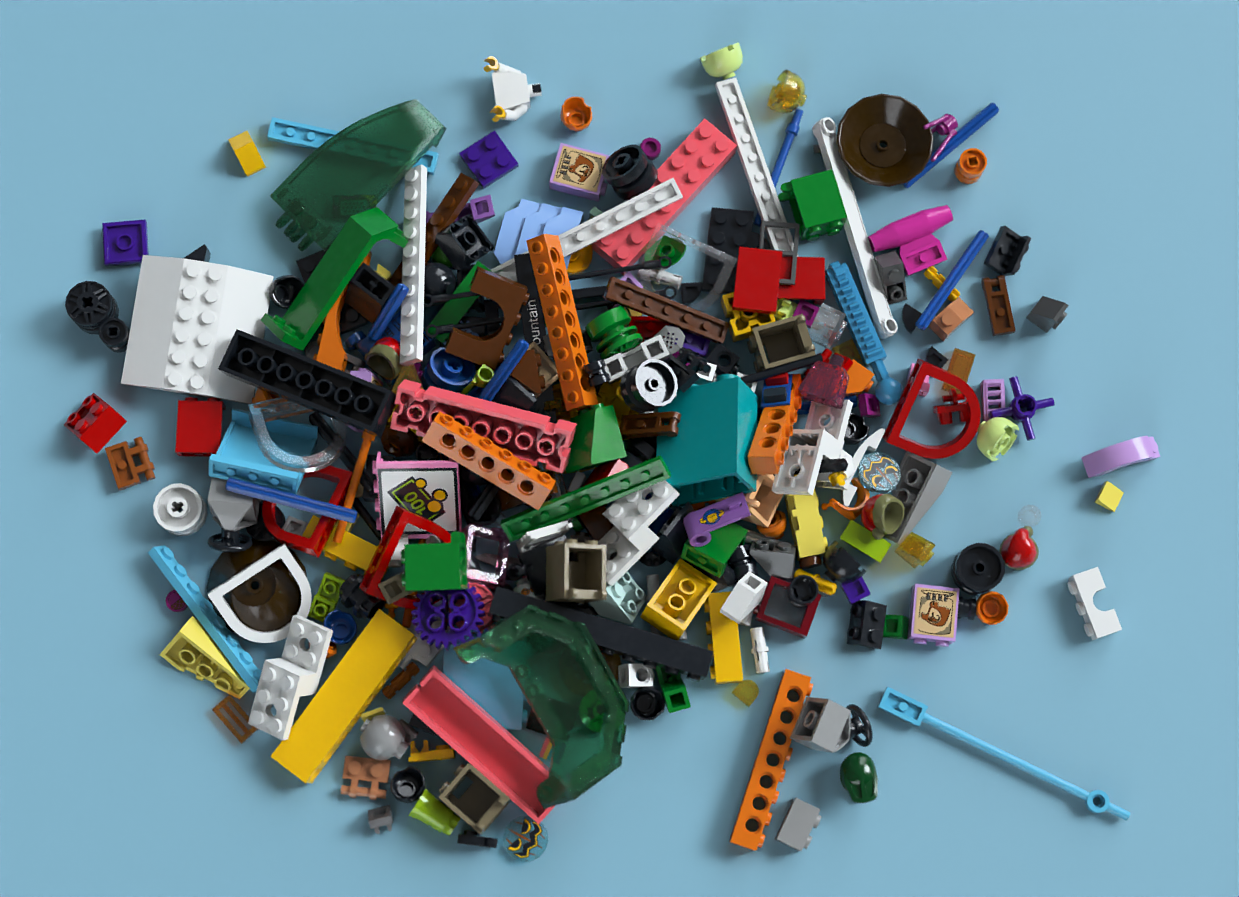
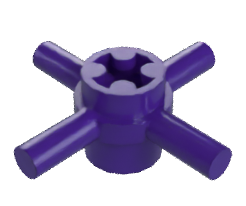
M1011 377L1009 381L1014 399L1010 402L1009 407L990 411V417L1011 416L1015 421L1022 422L1026 439L1030 441L1035 439L1030 419L1037 409L1054 406V399L1048 398L1036 401L1031 395L1022 394L1018 377ZM1025 407H1026V408H1027V411L1022 412V411L1020 410L1021 408H1025Z

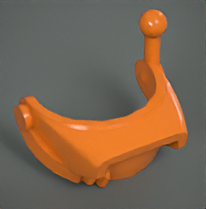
M857 477L852 478V484L857 487V501L853 508L841 505L834 498H831L829 503H823L821 508L822 510H827L829 507H833L842 516L854 521L861 514L864 504L869 499L868 487L861 479Z

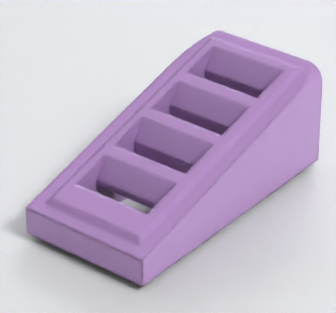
M1004 379L981 381L980 392L983 421L987 422L991 419L988 415L990 411L1005 408ZM997 387V390L988 391V388ZM988 396H998V399L988 400ZM988 405H999V408L988 409Z

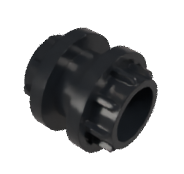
M352 574L339 589L341 604L346 608L353 607V614L359 619H372L378 609L382 610L386 601L369 595L359 588L365 574Z

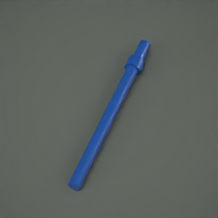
M801 109L795 110L791 123H788L785 130L787 134L771 174L775 188L793 139L798 135L800 129L799 123L803 115V110ZM757 212L753 224L761 227L762 220L759 212Z

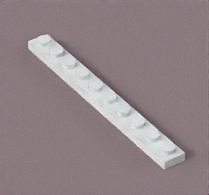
M732 78L716 82L715 88L733 140L737 145V151L761 220L787 223L737 79ZM765 227L772 250L793 251L794 241L789 228Z
M422 164L405 171L403 236L408 240V243L403 248L402 284L407 286L409 291L401 303L400 364L405 367L423 361L427 167Z
M674 178L558 235L563 257L565 258L682 199L683 196ZM514 258L491 269L492 272L517 282Z

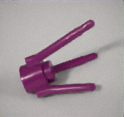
M945 114L941 118L923 126L924 129L935 126L931 129L932 134L937 131L942 136L948 135L931 158L932 162L941 154L951 138L957 134L955 129L958 127V122L951 114Z

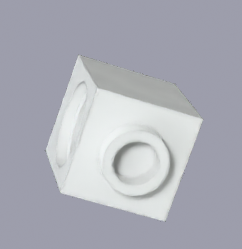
M632 663L618 665L619 688L653 686L655 675L652 668L645 667L643 664ZM636 672L639 674V680L636 678Z

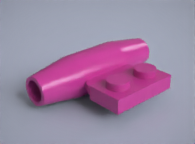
M943 205L921 210L891 222L868 236L873 252H879L899 247V258L903 262L906 276L946 261L947 257L940 240L932 235V233L953 221V215L949 206Z

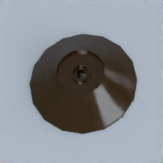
M878 94L864 97L847 109L838 124L836 144L841 161L854 176L868 184L891 187L907 183L923 171L932 156L934 141L931 127L923 128L924 125L929 123V120L915 104L901 96ZM885 143L886 147L882 148L879 144Z
M251 539L253 544L248 550L234 553L222 552L211 568L207 584V594L282 544L276 540L263 542ZM288 548L307 577L304 565L296 553ZM282 559L276 560L223 595L232 611L244 625L262 632L274 631L286 626L291 622L292 616L297 614L301 603L300 587ZM254 582L259 583V587L257 589H252V584ZM208 596V599L212 604L215 613L225 621V619L222 617V615L220 614V612ZM225 621L227 629L235 633Z

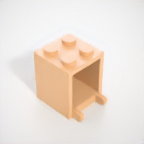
M757 474L756 491L744 494L751 515L741 520L769 527L784 495L775 494L771 491L775 478L773 474ZM729 497L715 499V501L719 502Z

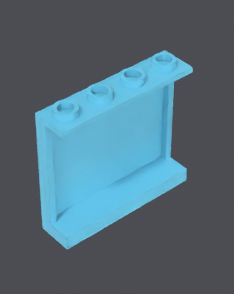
M233 408L232 420L216 455L211 454L209 458V476L225 480L234 478L296 495L317 445L318 426Z
M473 636L474 640L465 639L466 646L459 642L458 649H455L453 644L450 645L448 651L444 647L443 673L505 729L522 730L523 723H527L528 710L524 709V701H528L529 688L525 687V679H529L530 665H526V657L531 656V643H527V636H524L523 639Z

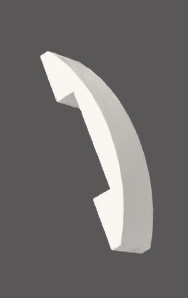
M881 428L873 433L858 448L852 457L855 472L865 451L875 452L885 433V429ZM854 475L850 477L848 490H841L840 503L845 507L849 506L857 490V487L850 484Z

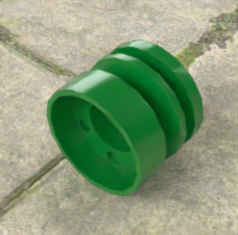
M624 306L615 307L602 313L585 327L591 342L601 341L596 347V351L601 353V359L605 360L618 353L628 352L637 347L643 340L641 334L636 333V326L626 327L631 322V317Z

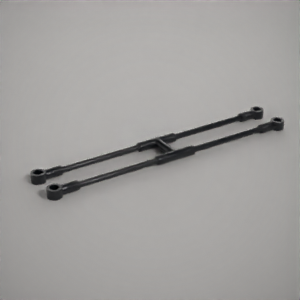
M662 256L658 260L646 261L643 264L569 275L568 278L569 281L640 269L661 268L666 270L671 266L672 261L668 256ZM661 260H668L669 265L666 267L662 266ZM667 286L659 291H651L670 300L677 294L673 286ZM666 290H673L674 295L671 297L667 296ZM472 291L450 295L448 293L433 296L424 294V298H431V303L428 305L424 304V307L430 308L433 304L478 296L479 294ZM605 300L575 305L576 311L615 305L617 303ZM503 317L453 325V323L440 326L430 324L426 327V334L430 338H435L439 334L450 333L452 327L466 329L502 323ZM434 327L436 333L430 335L428 333L429 328Z

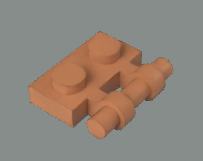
M345 755L343 779H351V785H342L341 794L349 795L350 798L362 796L369 797L370 800H377V798L386 799L387 790L379 789V782H389L391 760H377L374 758ZM359 780L371 781V788L358 787Z

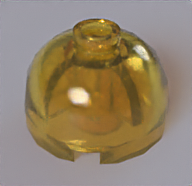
M785 69L778 76L777 80L780 82L776 87H772L768 99L769 108L783 114L793 112L798 106L802 107L807 98L805 84L801 77Z

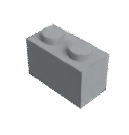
M794 798L775 840L797 851H802L803 848L807 849L812 839L809 836L812 827L817 828L822 817L818 815L820 809L798 798Z

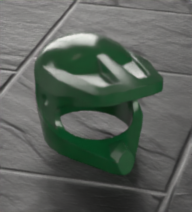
M861 752L848 755L840 766V780L843 787L847 790L854 803H868L875 800L878 796V777L873 760L867 754Z

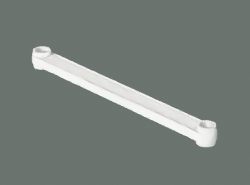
M826 117L815 123L812 132L818 140L826 170L832 169L847 216L844 229L874 328L879 339H886L897 332V323L891 315L847 168L839 155L836 144L835 122L831 118Z

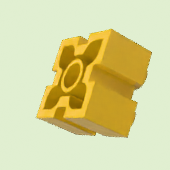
M734 292L722 295L720 303L725 318L731 317L728 328L733 342L749 338L754 327L776 321L774 314L752 312V316H747L744 314L745 311L732 310Z

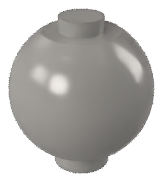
M377 715L371 721L366 719L359 729L363 732L360 736L363 750L367 755L377 760H388L393 756L400 759L410 745L405 741L404 727L396 718L390 715Z

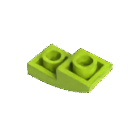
M853 520L849 521L839 538L881 563L891 546V543L883 538L876 540L872 536L871 531Z
M328 572L324 573L318 592L313 598L308 614L309 617L324 622L328 613L334 611L340 599L339 589L345 579Z

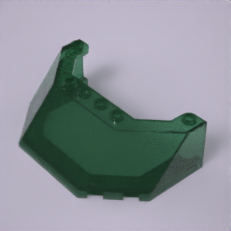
M530 604L469 637L453 649L460 661L465 664H471L480 658H484L509 667L553 746L549 777L541 782L536 790L537 798L545 809L575 800L621 766L623 756H620L621 745L625 742L626 725L624 723L625 715L629 711V702L584 623L567 620L562 615L538 609L539 607Z

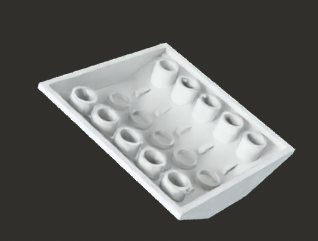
M143 255L121 384L207 398H219L220 400L253 405L252 398L254 397L255 387L227 376L218 368L236 329L264 339L266 325L261 319L265 313L268 314L270 303L269 289L273 283L274 276L228 265L185 258Z

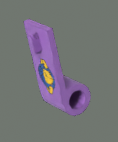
M741 492L700 510L688 513L683 523L690 544L694 547H701L711 541V531L748 517L751 514L745 496Z

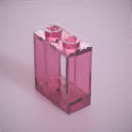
M469 524L461 530L465 534L467 559L469 561L467 562V582L478 583L491 589L502 587L505 585L510 540L506 533L503 532V529H488L478 524ZM473 536L499 541L495 574L469 568Z

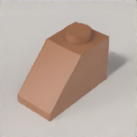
M959 297L943 309L931 321L928 327L944 342L974 314V311Z

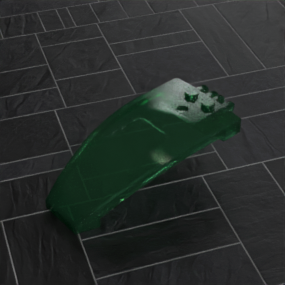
M417 99L388 107L351 124L310 154L270 195L285 211L276 221V227L280 229L293 219L285 229L284 235L289 237L290 241L294 243L307 233L298 245L300 251L306 250L315 241L327 252L349 217L374 208L432 146L437 148L446 131V127Z

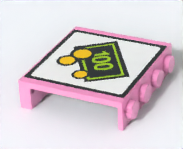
M377 452L376 461H372V473L377 474V480H374V493H378V498L375 499V512H379L380 517L376 518V529L381 530V538L396 505L435 522L450 535L454 531L462 532L459 463L451 458L446 461H383L381 452ZM409 523L402 533L409 534L408 539H425L430 535H434Z

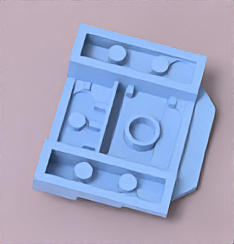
M521 199L519 207L506 212L504 215L494 255L501 265L513 259L514 255L529 251L526 240L542 234L560 235L580 225L583 219V212ZM571 255L564 258L566 269L568 268Z

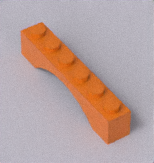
M369 251V253L363 260V262L367 265H370L372 257L371 251ZM349 283L322 321L324 325L323 333H319L317 340L319 350L318 354H314L313 360L343 372L346 369L348 356L340 338L339 324Z

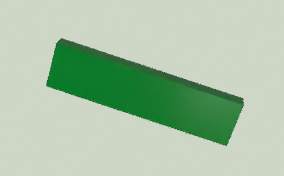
M477 261L453 294L470 291L469 286L477 266L488 271L491 270ZM480 295L449 300L450 302L445 303L430 324L436 326L452 323L453 325L459 324ZM434 327L429 328L428 333L434 335L436 333V329ZM450 333L439 334L435 338L444 343Z

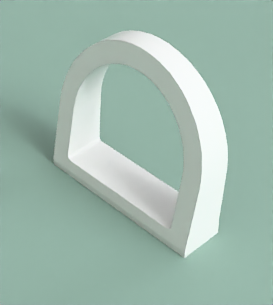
M285 543L208 592L209 598L230 628L247 640L258 643H272L287 638L291 622L274 631L262 632L253 630L237 618L223 595L278 559L283 560L300 587L301 603L296 615L307 618L309 614L312 595L308 579Z

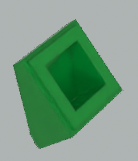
M886 615L883 637L907 639L909 618L903 615Z

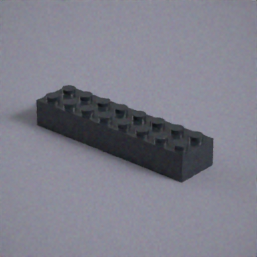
M236 329L218 368L229 377L381 438L396 406V394L391 390Z

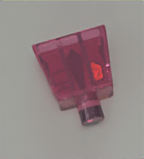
M832 354L829 363L821 361L814 363L798 388L803 399L842 409L849 382V375L841 367L844 362L843 357Z

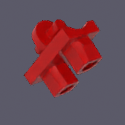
M955 388L949 389V395L942 396V401L950 402V404L933 406V413H937L940 425L952 424V412L959 411L960 422H966L967 404L966 402L958 403V400H964L962 393L957 394Z

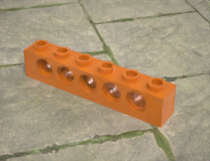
M792 374L790 405L763 408L747 456L751 474H778L780 465L784 464V453L789 447V437L793 435V424L797 422V411L801 409V399L806 394V385L804 382L802 383L800 374Z
M440 411L422 439V442L538 511L556 482L548 473L537 470L529 462L520 460L509 450L500 448L489 438L478 435L470 427L463 426L450 415L443 414ZM448 434L453 435L454 438H450ZM467 445L473 447L474 450L469 449ZM486 457L492 458L494 462L489 461ZM506 469L512 470L513 473L508 472ZM525 480L532 482L533 485L528 484Z

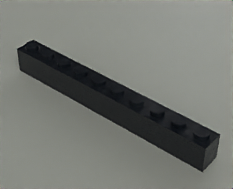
M496 587L488 612V616L492 617L491 620L501 624H504L505 621L514 623L513 627L517 629H534L536 634L545 637L551 634L557 636V640L564 643H570L571 640L579 643L578 646L591 650L594 647L601 649L600 653L604 655H621L622 660L633 663L635 660L644 662L643 666L656 669L658 666L664 668L668 674L678 675V673L687 675V679L696 682L707 677L714 652L501 587Z

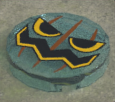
M871 452L861 459L857 477L861 485L868 491L886 494L897 486L900 481L901 472L896 460L890 455L882 452Z
M530 816L518 817L512 820L505 829L503 835L504 847L507 853L516 860L522 862L533 861L539 858L546 850L548 832L543 823H536Z

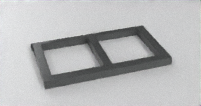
M762 220L759 249H763L765 227L795 229L793 251H783L782 256L793 257L791 280H779V284L795 286L800 224Z

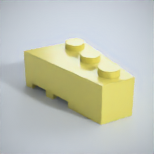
M815 488L813 495L786 494L784 499L793 542L796 545L797 561L810 556L822 557L828 548V543L822 533L824 525L822 516L819 515V501Z

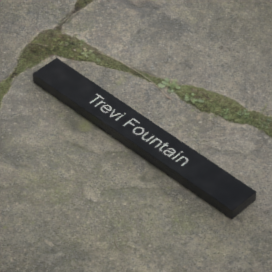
M529 253L514 255L517 282L526 285L527 293H530L526 305H521L520 308L524 340L529 345L534 341L548 356L544 349L545 343L543 340V336L546 335L544 314ZM551 384L536 398L535 413L539 408H544L550 414V422L557 424L556 411L553 410L555 409Z

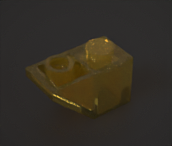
M911 532L894 552L915 569L919 564L923 567L935 554L932 549L936 545Z

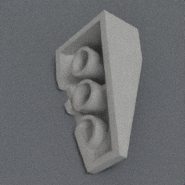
M906 451L898 467L899 471L896 473L898 478L896 490L892 491V495L901 500L904 505V519L896 532L884 535L885 538L899 545L942 494L953 473L909 451Z

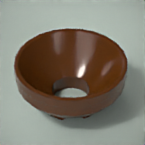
M388 422L380 438L384 450L395 457L412 455L418 447V439L411 429L408 433L390 429L391 422Z

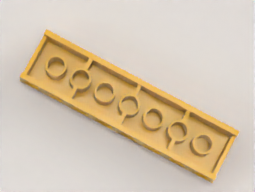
M378 609L292 726L289 738L282 740L270 757L304 783L312 784L418 638L382 610Z

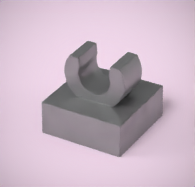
M390 805L368 810L369 825L371 829H375L376 834H380L379 827L384 825L388 827V831H392L393 818Z

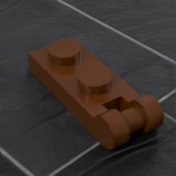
M1004 275L996 276L994 279L989 277L982 278L981 284L993 336L1014 333L1016 330ZM992 287H998L999 291L992 292Z
M669 411L622 415L619 428L622 439L654 436L677 437L679 431L677 423L680 422L681 414Z

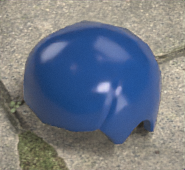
M336 609L328 613L324 619L323 626L333 630L331 643L337 645L348 644L357 633V623L350 613Z

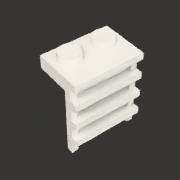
M567 520L526 532V535H523L519 541H516L519 553L521 554L553 537L564 535L573 527L572 523H568Z

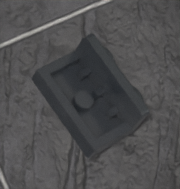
M1001 226L984 264L1000 275H1015L1020 269V263L1024 254L1029 249L1031 237L1020 236L1007 226Z
M859 600L853 603L850 609L851 615L847 631V644L881 649L887 605L868 600Z

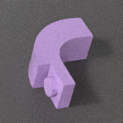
M1142 436L1111 445L1081 458L1088 478L1102 476L1134 463L1159 458L1160 454L1153 436Z

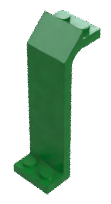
M378 207L350 216L283 318L278 315L272 317L265 313L261 321L282 342L303 351L374 244L379 240L388 239L404 248L408 243V240L402 236L404 232L398 228L399 225Z

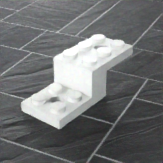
M812 400L805 429H793V435L789 437V447L784 453V464L780 465L778 474H775L772 492L788 495H813L821 461L823 459H838L840 456L853 405L850 400H842L840 407L838 405L839 400H827L824 403L822 400ZM830 418V422L824 426V422ZM800 468L799 474L794 477L795 471Z
M666 480L617 499L603 513L614 525L598 542V545H606V581L611 586L660 539L648 526L680 495ZM653 492V496L649 500H645L646 495ZM617 552V556L613 560H609L610 555Z
M292 616L282 657L264 661L248 721L249 725L281 740L289 738L299 697L313 695L317 692L333 630L302 616ZM306 639H308L310 643V648L308 650L305 648L304 645ZM272 705H274L276 709L275 716L271 713Z

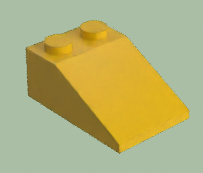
M680 558L651 598L640 618L671 639L678 641L717 583Z

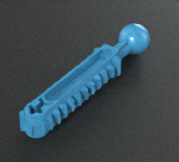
M839 261L830 263L829 269L825 270L826 280L864 367L871 366L878 382L875 388L876 398L886 405L895 404L899 401L903 392L902 386L897 380L890 378L883 363L887 355L846 263L840 264Z

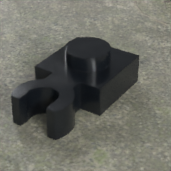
M464 830V834H458V844L497 848V838L477 836V831Z

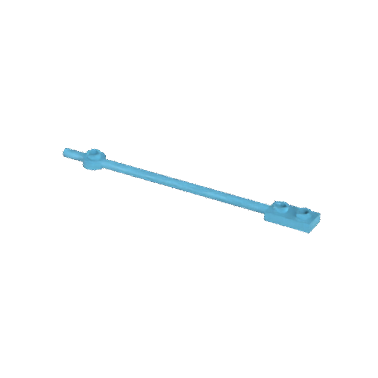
M886 687L877 708L916 727H919L921 721L956 737L1085 800L1086 807L1093 813H1101L1106 810L1126 821L1128 820L1130 812L1110 803L1109 797L1104 791L1093 790L1087 792L927 714V705L890 687ZM1095 797L1100 801L1098 806L1093 804Z

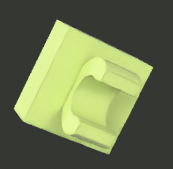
M777 299L775 320L779 321L792 317L798 304L787 299Z

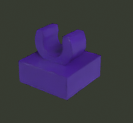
M863 577L849 584L842 583L840 585L850 605L871 595Z

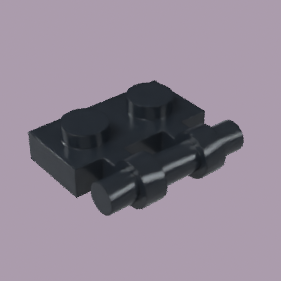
M682 347L677 358L671 355L665 362L673 369L677 377L678 389L685 393L700 378L697 372L703 371L707 373L710 370V365L707 364L704 358L697 357L693 350Z

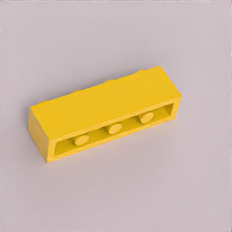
M312 516L302 535L303 537L310 538L320 520L319 517ZM335 526L322 550L325 552L324 556L332 561L339 559L345 562L343 566L356 571L358 568L364 571L365 574L378 546L347 531L344 532L341 544L333 542L337 528ZM387 566V568H386V571H385L383 577L385 576V574H386V572H387V570H388V568H389L388 566Z
M732 591L710 593L703 604L704 613L709 614V621L705 622L706 635L711 636V643L707 644V648L714 651L712 655L713 666H709L710 679H715V684L739 683L743 681L738 623L720 613L723 604Z

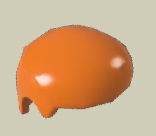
M572 96L566 99L561 107V121L570 130L582 131L588 128L592 121V109L585 103L584 98Z
M988 591L981 594L976 600V616L985 624L996 625L1002 622L1008 615L1009 605L1002 594Z

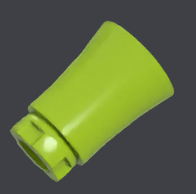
M425 789L408 815L448 836L451 835L461 819L458 815L453 814L454 811L440 802L427 789Z

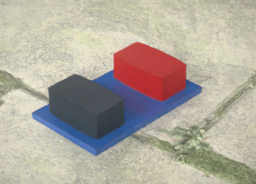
M787 372L764 379L761 408L790 405L792 374Z

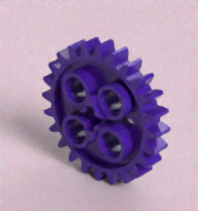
M468 583V589L424 591V595L417 594L420 602H413L417 610L411 611V614L417 617L412 620V623L417 626L415 628L417 634L421 633L420 638L422 641L427 639L429 646L435 642V647L438 650L444 644L446 651H448L451 644H453L455 649H458L459 642L466 646L465 639L474 640L472 633H480L477 625H484L483 620L479 617L486 616L485 612L480 610L485 605L483 602H479L482 597L480 593L475 594L477 590L474 586L469 589L470 585ZM448 595H451V597H450V603H449V608L451 609L452 613H449V615H448L450 628H449V632L446 633V629H447V625H448V620H447V618H446V616H445L446 614H448V601H447V597H448ZM443 599L440 606H433L435 600ZM465 599V603L462 606H455L457 600ZM435 621H442L440 627L432 628V624ZM457 621H464V625L461 628H454V624Z

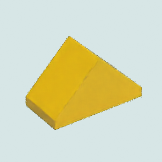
M248 131L228 139L247 177L266 168Z

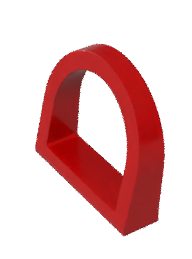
M917 359L882 438L889 444L925 458L941 459L957 454L972 441L979 428L981 412L978 398L973 389L957 375ZM927 375L956 387L962 393L967 404V420L961 433L950 442L937 446L924 445L900 435Z
M309 462L303 478L319 477L337 483L338 485L328 503L343 507L353 472L324 463ZM264 500L262 506L263 520L272 536L281 544L285 543L287 547L319 558L338 519L322 515L312 536L306 538L281 529L275 519L276 503Z
M396 505L359 588L369 595L386 601L378 584L381 582L408 523L433 533L441 543H451V535L435 522ZM407 595L392 604L407 609H417L414 607L413 602H420L417 595ZM441 599L435 600L433 604L439 602Z

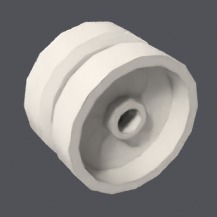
M171 484L163 488L156 496L153 504L154 516L157 522L171 534L180 537L190 536L199 531L207 518V505L203 497L192 487L185 484Z

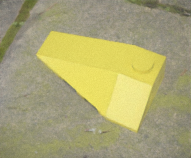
M194 616L185 623L159 654L176 669L182 672L188 670L196 674L197 679L201 681L206 679L214 683L217 689L238 699H241L250 689L199 620Z

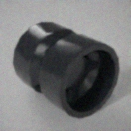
M118 318L105 320L99 328L100 339L113 352L121 353L127 350L130 329Z
M750 545L737 547L727 561V565L734 570L736 583L748 572L756 576L759 575L755 562H751L753 557L750 554Z
M797 576L787 588L788 601L798 608L809 606L818 595V584L810 576Z

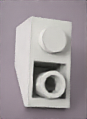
M748 572L737 582L723 604L720 613L739 624L761 603L768 583L753 573Z

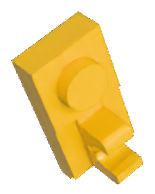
M423 740L424 746L421 752H419L415 747V741L410 742L411 753L410 757H408L410 763L455 759V750L453 748L449 749V745H438L436 750L429 751V742Z

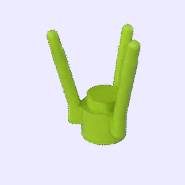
M483 364L475 371L476 374L473 380L460 394L466 395L475 385L479 388H485L494 375L493 370Z

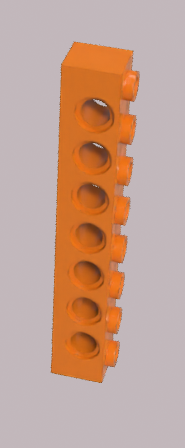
M542 234L526 240L566 411H580L598 404L595 387H590L588 382L589 375L583 367L589 364L559 236Z
M785 669L729 843L756 851L757 847L762 848L765 835L762 834L764 825L769 826L772 813L769 812L771 803L776 804L779 791L776 790L778 782H783L786 773L783 765L785 760H790L793 748L790 747L792 740L790 736L803 708L805 696L809 697L813 688V684L810 683L811 677L788 669ZM794 690L798 693L799 699L797 702H791L787 698L788 691ZM784 711L789 712L792 716V721L788 724L783 723L780 719V715ZM775 733H782L784 735L785 742L783 745H777L774 742L773 737ZM769 754L777 756V766L772 767L768 765L766 759ZM762 776H768L771 779V786L769 788H763L760 785L759 781ZM760 797L764 800L765 805L762 810H756L753 807L754 798ZM748 819H754L757 822L758 827L755 832H750L746 829Z

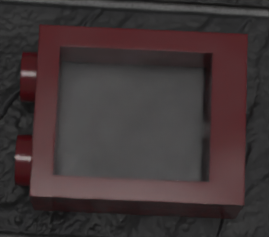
M771 576L769 581L765 580L768 584L761 603L754 608L753 613L757 614L755 620L805 639L822 595L818 593L815 600L807 607H794L788 601L786 594L790 583Z

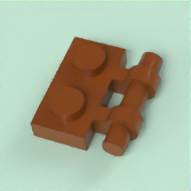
M142 437L134 439L136 447L129 448L127 441L105 448L119 490L140 484L139 475L145 473L147 481L155 479L153 472L155 468L153 462L149 460L147 454L149 450L147 444H144ZM139 455L142 465L136 467L133 456Z

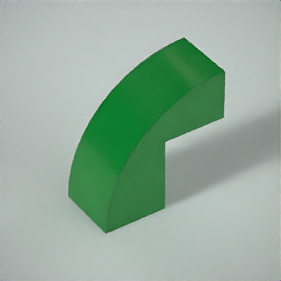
M657 666L655 671L668 712L673 713L690 708L691 705L686 686L681 679L680 673L678 675H671L666 673L664 668Z

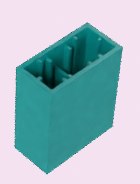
M722 374L715 378V382L703 385L693 384L685 393L677 389L676 396L672 402L658 408V412L675 411L681 414L680 422L677 423L679 429L677 437L657 436L656 457L662 456L671 473V477L666 479V481L680 494L671 503L675 507L679 505L684 506L687 502L695 504L734 496L741 492L745 494L756 491L757 474H751L747 456L757 429L758 396L739 376Z

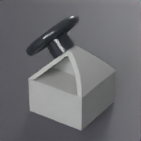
M212 477L207 500L213 520L222 527L221 533L212 535L207 543L210 548L220 552L234 553L248 550L253 542L250 537L240 534V529L257 524L261 499L227 491V480Z
M807 697L790 739L812 750L834 753L845 746L851 738L859 746H869L873 739V732L868 717L859 706L849 704L845 708L829 699ZM862 733L866 739L863 740L858 735Z

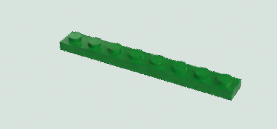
M660 455L544 502L539 511L532 507L501 520L500 525L510 542L522 538L523 535H526V532L557 524L669 479L671 473Z

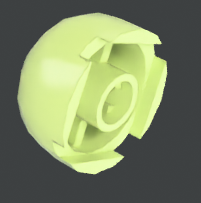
M737 42L711 54L700 57L705 71L710 76L715 78L723 77V80L735 76L734 72L742 65L743 55Z
M994 417L987 422L983 421L977 430L976 442L978 449L989 460H998L996 456L1000 452L1001 455H1004L1015 442L1017 435L1014 432L1015 429L1019 431V427L1003 417Z

